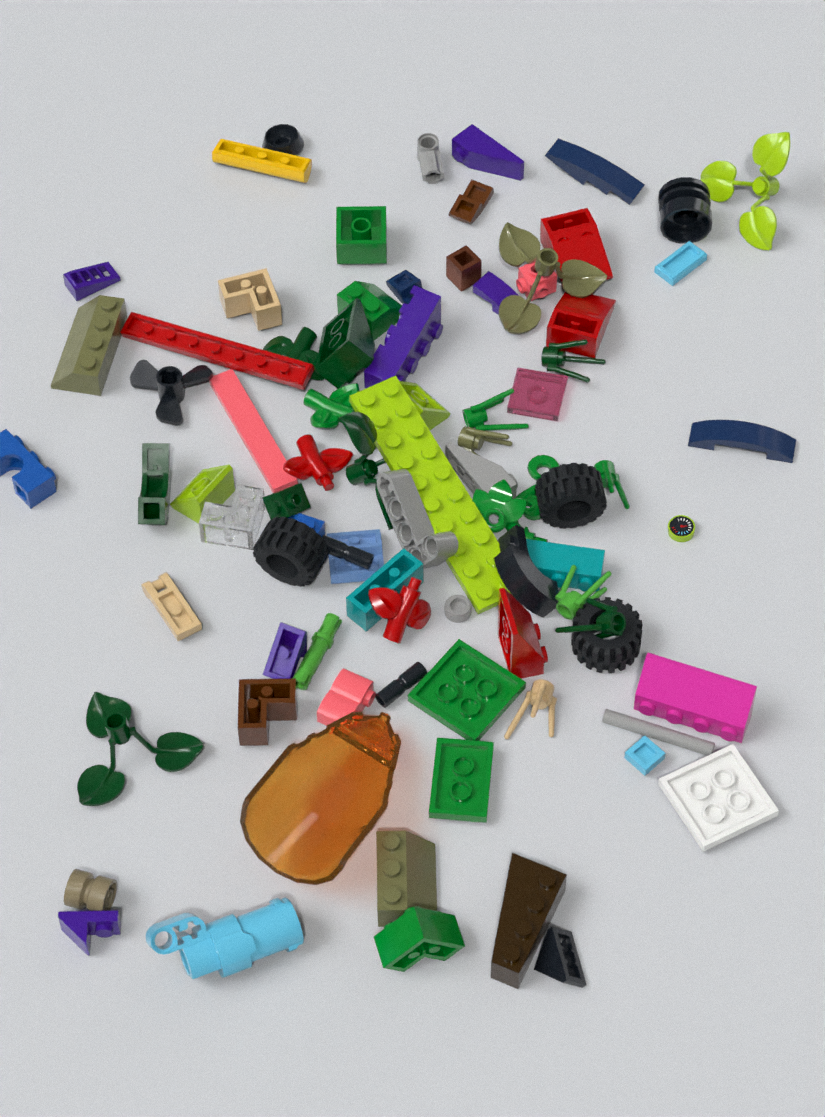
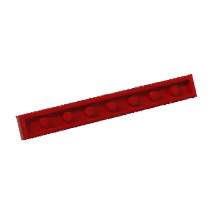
M134 312L130 313L120 332L124 338L301 390L305 389L314 371L313 364Z

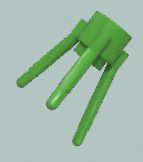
M572 565L561 590L555 596V599L559 601L556 604L559 614L566 619L572 620L576 617L578 609H583V604L586 603L587 598L595 599L601 597L607 591L606 587L601 588L596 593L594 592L612 575L610 571L600 577L583 595L577 591L566 593L576 571V566Z

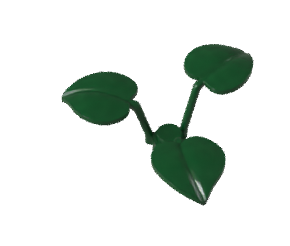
M351 412L345 414L338 420L346 428L355 448L362 454L359 459L354 460V464L346 467V477L354 486L363 482L366 486L376 484V496L388 529L391 530L393 526L377 489V479H373L378 473L377 466L386 462L384 458L376 462L366 459L376 449L374 443L377 439L376 428L371 419L364 413Z
M94 692L87 709L86 726L90 734L97 738L109 736L110 767L108 769L104 765H94L87 768L81 774L77 783L79 803L84 806H100L113 801L122 793L126 779L122 773L114 771L116 769L115 745L127 743L132 735L151 753L157 754L155 757L157 766L167 772H177L188 767L202 752L203 743L198 738L186 733L169 732L158 738L157 748H155L136 731L135 727L129 726L132 710L125 701Z

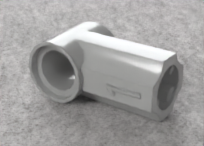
M424 133L417 140V159L420 162L423 181L429 184H436L441 179H444L439 152V139L435 134Z

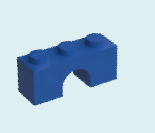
M7 429L0 432V476L8 471H20L12 476L14 490L28 507L32 509L57 492L54 482L56 476L49 467L45 468L40 463L35 452H29L25 448L19 436H13Z

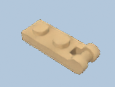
M166 572L159 575L158 579L153 582L147 581L141 584L144 594L150 599L177 641L202 630L201 622Z

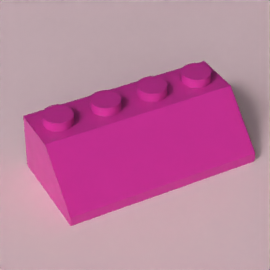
M647 652L635 694L634 710L647 716L653 715L666 719L672 724H682L694 728L701 733L720 736L726 741L742 743L752 716L757 686Z

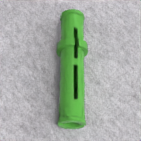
M327 613L321 627L313 634L311 638L312 643L293 677L296 678V688L307 690L324 654L332 647L334 635L342 624V620L337 615Z

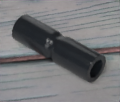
M326 535L322 536L323 541L328 546V554L340 559L343 558L347 562L369 570L374 554L354 546H348L346 543Z
M420 662L413 664L399 675L398 679L393 680L375 695L377 702L384 708L388 707L403 695L406 690L423 679L427 674L426 668Z

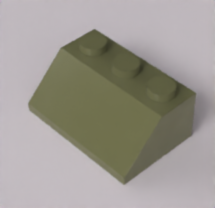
M406 830L376 831L378 927H384L386 924L394 922L410 907L419 906L424 909L437 911L435 844Z

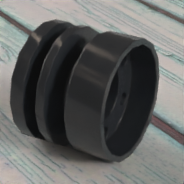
M692 177L676 178L662 186L659 190L658 203L660 230L663 236L669 241L679 244H685L688 241L693 243L705 238L712 230V211L710 209L711 200L708 186L701 180Z

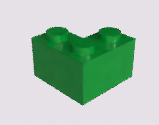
M419 906L406 909L402 916L394 922L386 924L384 929L374 936L383 968L405 972L424 957L446 961L465 947L455 915L424 909Z

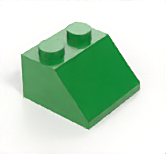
M354 281L337 294L338 314L355 298L361 300L373 340H376L388 331L391 324L396 325L398 322L399 310L402 305L375 284Z

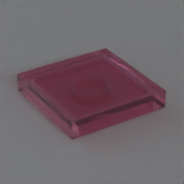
M517 368L512 387L514 393L510 395L507 413L558 422L568 376Z

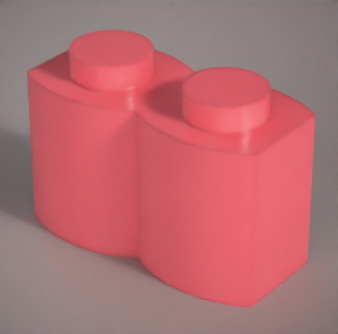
M343 668L317 710V722L346 735L350 733L352 728L357 729L363 716L361 712L366 706L370 707L374 701L376 692L373 691V681Z

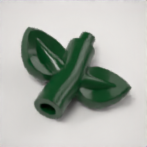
M302 327L294 343L290 338L277 336L264 346L263 350L313 364L314 371L310 379L324 381V377L315 371L318 352L310 349L317 339V335L311 329Z

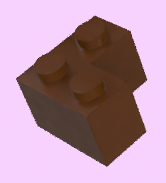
M296 678L239 679L240 746L268 745L269 721L297 720Z

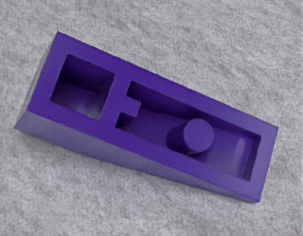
M471 124L452 138V156L457 162H461L470 169L521 181L524 178V161L475 125Z

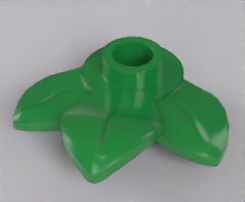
M504 479L495 483L489 493L476 489L472 500L492 532H499L505 528L507 523L518 521L522 517L527 505L525 499L512 498L511 487ZM491 514H497L499 516L498 523H492L490 521Z

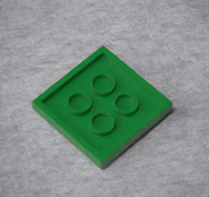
M458 639L407 695L408 702L464 739L479 741L524 691L526 682Z

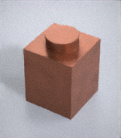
M467 245L446 256V277L461 292L474 285L481 278L482 260Z

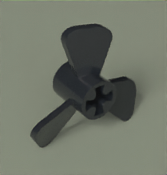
M140 360L130 375V383L134 388L157 390L160 402L155 411L156 418L162 423L177 426L183 422L179 403L185 397L184 387L210 380L213 377V372L206 365H198L182 376V372L174 366H166L158 371L147 360Z

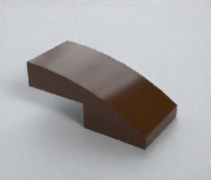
M471 179L463 195L459 194L449 212V216L472 224L482 213L494 194L493 187Z

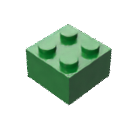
M386 206L336 207L337 264H387Z

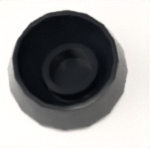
M279 124L267 130L262 148L296 155L302 150L304 141L294 126Z

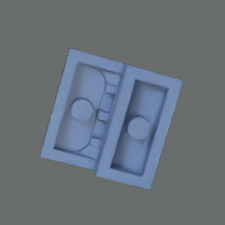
M380 529L326 534L328 537L344 542L348 546H354L374 554L369 570L347 562L343 558L340 559L328 554L331 584L366 581L384 565Z

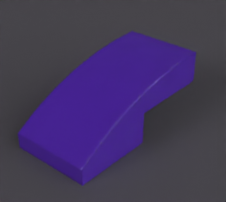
M490 271L473 285V293L491 303L492 311L498 315L499 306L503 299L511 295H518L509 285Z

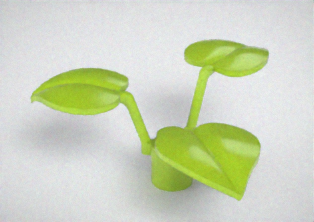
M789 132L766 134L757 139L753 146L752 156L754 162L761 166L759 171L764 176L757 177L754 182L736 181L737 169L728 161H715L704 168L700 176V180L709 188L710 199L716 202H724L730 199L734 193V185L751 186L756 195L762 196L751 206V212L743 213L739 221L742 237L753 247L762 250H772V243L777 229V219L772 209L759 205L765 200H769V196H774L779 191V181L773 176L780 174L787 164L790 152Z

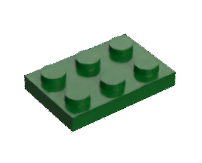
M437 738L429 818L487 823L494 742Z

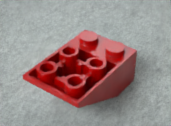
M588 208L541 219L540 242L544 248H551L557 253V262L561 264L560 270L564 262L575 259L599 268L607 275L606 280L613 278L597 224Z
M565 292L555 306L547 325L546 346L549 347V343L587 340L588 343L586 345L563 348L561 350L595 358L616 300L593 294L588 297L577 298Z

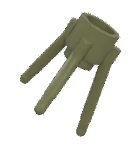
M466 426L462 428L458 437V446L476 455L478 454L474 450H480L484 441L512 446L513 443L507 440L509 439L508 434L477 430Z

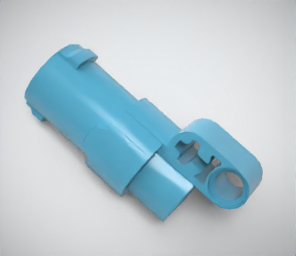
M286 897L270 900V905L235 917L231 914L207 924L192 913H183L150 926L145 936L148 946L158 954L164 955L179 950L185 971L192 979L217 970L222 978L251 968L252 962L283 950L287 952L296 950L299 945L303 944L304 938L294 907ZM188 922L196 925L192 928V934L183 931L188 928ZM174 927L179 933H175L172 928ZM163 931L167 932V942L162 946H156V935Z

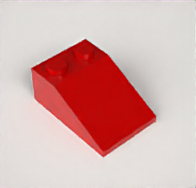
M500 588L497 635L507 669L520 679L544 674V663L548 662V656L545 646H540L539 643L541 639L538 623L533 624L531 614L505 588Z

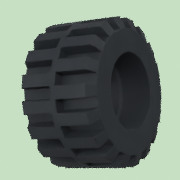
M585 463L561 464L558 467L549 469L548 472H544L541 478L536 481L535 491L541 519L552 527L566 529L588 525L587 523L597 520V517L602 516L603 511L606 510L607 501L600 472L593 466H588Z
M275 517L267 523L253 547V557L256 558L257 564L271 577L292 586L302 587L310 585L314 581L327 558L328 546L323 541L324 539L321 535L317 534L313 528H310L305 523L292 518Z
M605 597V600L595 598L593 600L609 606H617V612L625 616V630L622 636L611 640L597 637L595 633L599 631L572 632V651L574 655H577V660L581 664L585 662L586 668L590 670L596 668V672L603 673V670H608V673H615V669L622 671L626 669V664L631 666L634 663V659L639 655L643 631L642 620H639L637 610L632 611L633 606L629 603L626 605L622 604L623 600L617 598L616 601H613L611 597ZM586 602L583 604V609L579 608L576 612L573 626L594 625L598 616L606 611Z

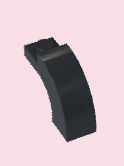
M515 525L499 538L501 553L494 557L495 565L504 585L514 598L526 609L544 618L556 608V604L559 602L555 599V596L559 593L557 581L546 577L536 568L529 556L524 528Z

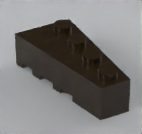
M512 853L491 960L492 979L519 989L565 893L567 874Z

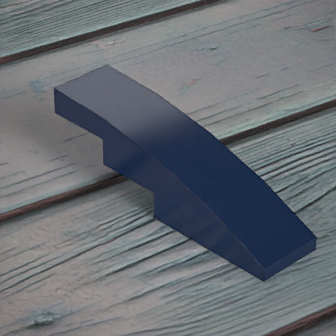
M559 138L545 155V157L582 185L588 181L606 195L609 191H612L629 205L645 185L603 157Z

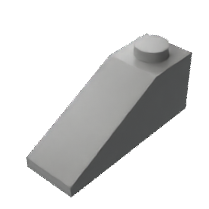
M452 443L445 445L446 458L458 477L473 495L476 489L489 493L495 483L504 479L511 487L512 498L516 497L517 481L502 466Z

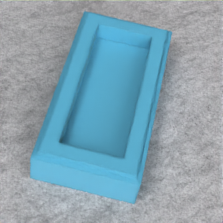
M688 241L656 265L654 273L673 286L705 262L707 254Z

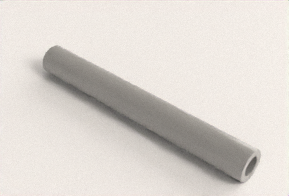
M606 709L603 715V723L708 756L714 750L715 743L625 714Z

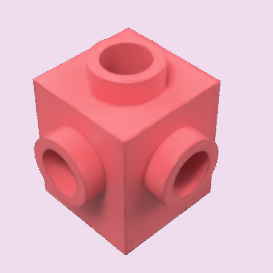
M535 262L519 267L516 285L521 294L524 293L526 297H528L537 276L534 267ZM555 271L549 276L541 277L532 300L543 298L548 294L556 292L557 274Z

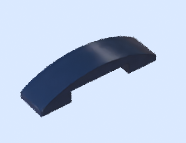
M705 420L692 423L688 446L714 451L715 444L766 452V459L793 463L796 439L781 431L756 423L738 420Z

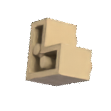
M267 268L218 280L220 302L226 318L251 313L258 331L282 325L281 304Z

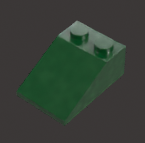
M355 298L323 327L315 371L337 389L345 382L350 383L360 369L367 368L374 360L375 343L360 299Z

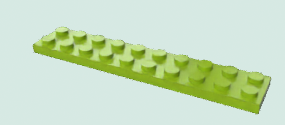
M397 376L350 395L349 402L355 412L364 413L373 422L377 431V439L374 443L390 470L406 469L411 474L434 533L450 531L457 537L458 550L455 555L446 560V563L471 601L477 614L479 615L498 606L499 589L505 588L509 592L499 576L494 557L501 553L499 542L475 503L472 502V498Z

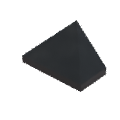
M550 927L544 938L534 970L562 983L581 988L585 987L587 984L572 932Z

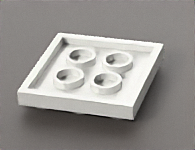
M734 744L659 778L658 785L703 852L777 817L779 813L778 808Z

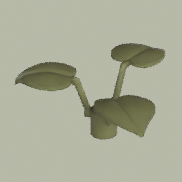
M507 222L499 238V252L502 259L515 267L521 266L525 261L527 264L535 262L534 267L537 276L526 300L519 295H511L501 302L498 312L504 329L509 333L522 334L531 331L538 325L541 318V309L538 305L530 303L541 277L551 275L554 269L557 276L563 279L562 287L565 292L577 298H584L593 294L606 281L607 275L599 268L575 259L564 262L560 270L561 264L557 262L558 255L553 249L544 248L540 250L541 245L535 235Z

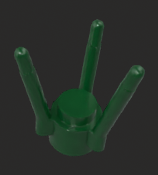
M587 340L549 343V347L545 346L543 348L541 358L542 366L547 367V371L557 372L584 382H590V378L560 368L559 366H564L565 361L589 364H605L606 361L604 359L566 356V352L561 350L563 348L586 345L588 343Z
M587 598L586 602L606 611L598 616L596 624L558 627L555 629L556 633L601 631L602 633L596 634V636L604 639L611 636H622L626 627V619L622 613L617 612V606H609L597 600Z

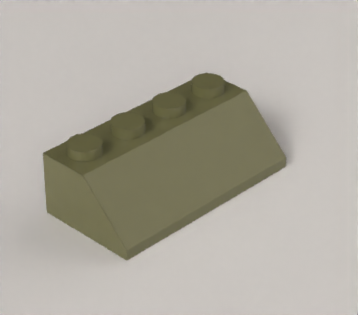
M99 295L78 308L54 374L51 389L96 396L102 395L122 336L120 332L127 320L124 298Z

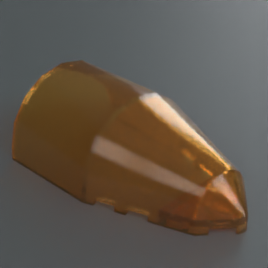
M351 712L327 725L325 730L317 734L314 732L308 735L306 740L298 744L293 743L289 745L245 797L240 817L245 840L258 859L275 873L296 883L319 885L333 881L383 817L388 806L389 792L392 788V778L401 745L399 735L394 734L391 727V717L388 714L381 712L379 716H363L362 712Z

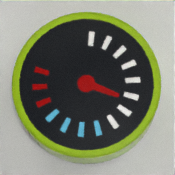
M677 515L669 521L668 535L672 540L687 542L693 538L695 523L690 517Z

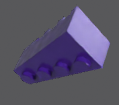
M413 286L410 291V295H412L410 303H403L399 310L400 316L397 325L391 324L384 341L385 346L381 344L378 346L373 355L374 360L364 371L365 388L393 376H397L399 381L406 382L408 375L415 372L418 361L422 356L428 354L431 343L435 338L438 339L442 333L441 296L418 286Z

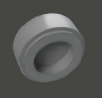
M463 595L449 597L444 605L445 616L448 620L455 623L465 622L472 614L471 601Z

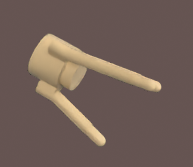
M542 679L534 681L531 691H527L525 700L504 735L506 740L510 738L530 703L533 706L530 714L532 718L536 716L538 709L549 707V737L554 736L557 698L553 696L555 687L551 682Z

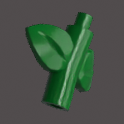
M353 383L333 391L329 398L314 389H309L304 397L303 404L316 411L310 417L311 425L316 428H336L340 422L338 419L341 416L355 412L349 402V396L360 391L359 385Z

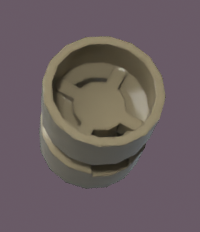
M75 869L67 881L64 892V905L79 910L87 907L89 911H110L116 896L117 881L100 875L94 879L93 873Z

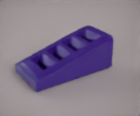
M109 262L72 270L63 274L65 286L76 301L121 281L120 276ZM107 271L110 276H105L103 272Z

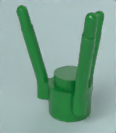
M512 388L480 404L462 410L466 426L477 430L529 428L528 424L519 423L484 425V422L488 421L486 410L504 402L505 397L514 393Z
M609 460L597 462L594 467L601 474L603 487L609 488V492L614 493L615 484L625 509H629L630 505L620 483L619 474H616L614 463Z

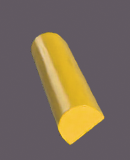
M220 139L212 151V160L215 163L302 183H307L312 168V159L225 139Z

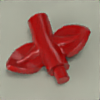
M307 434L300 437L296 442L301 456L288 459L283 465V470L301 480H307L312 476L319 486H323L325 491H329L334 488L332 482L334 475L332 473L343 469L351 460L353 452L340 448H328L319 453L313 436Z
M411 577L408 586L403 585L400 594L394 589L385 587L369 589L368 596L373 610L380 618L388 619L383 633L384 638L400 644L406 625L418 630L422 629L429 621L431 616L430 604L423 599H419L421 592L418 589L422 580Z

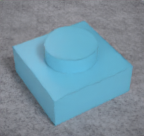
M643 736L625 752L624 758L646 776L665 759L666 753L649 738Z

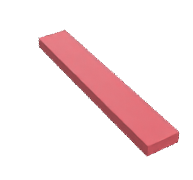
M233 369L214 375L209 380V384L271 491L274 493L298 484L296 477L283 470L286 459Z

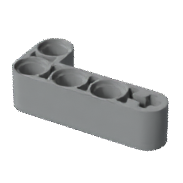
M399 469L380 473L377 477V489L401 548H404L423 563V569L438 566L455 555L458 550L457 537L450 531L434 533L409 471Z

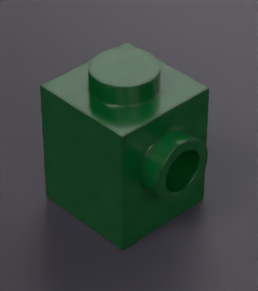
M302 483L286 487L262 497L271 520L275 517H290L311 508Z

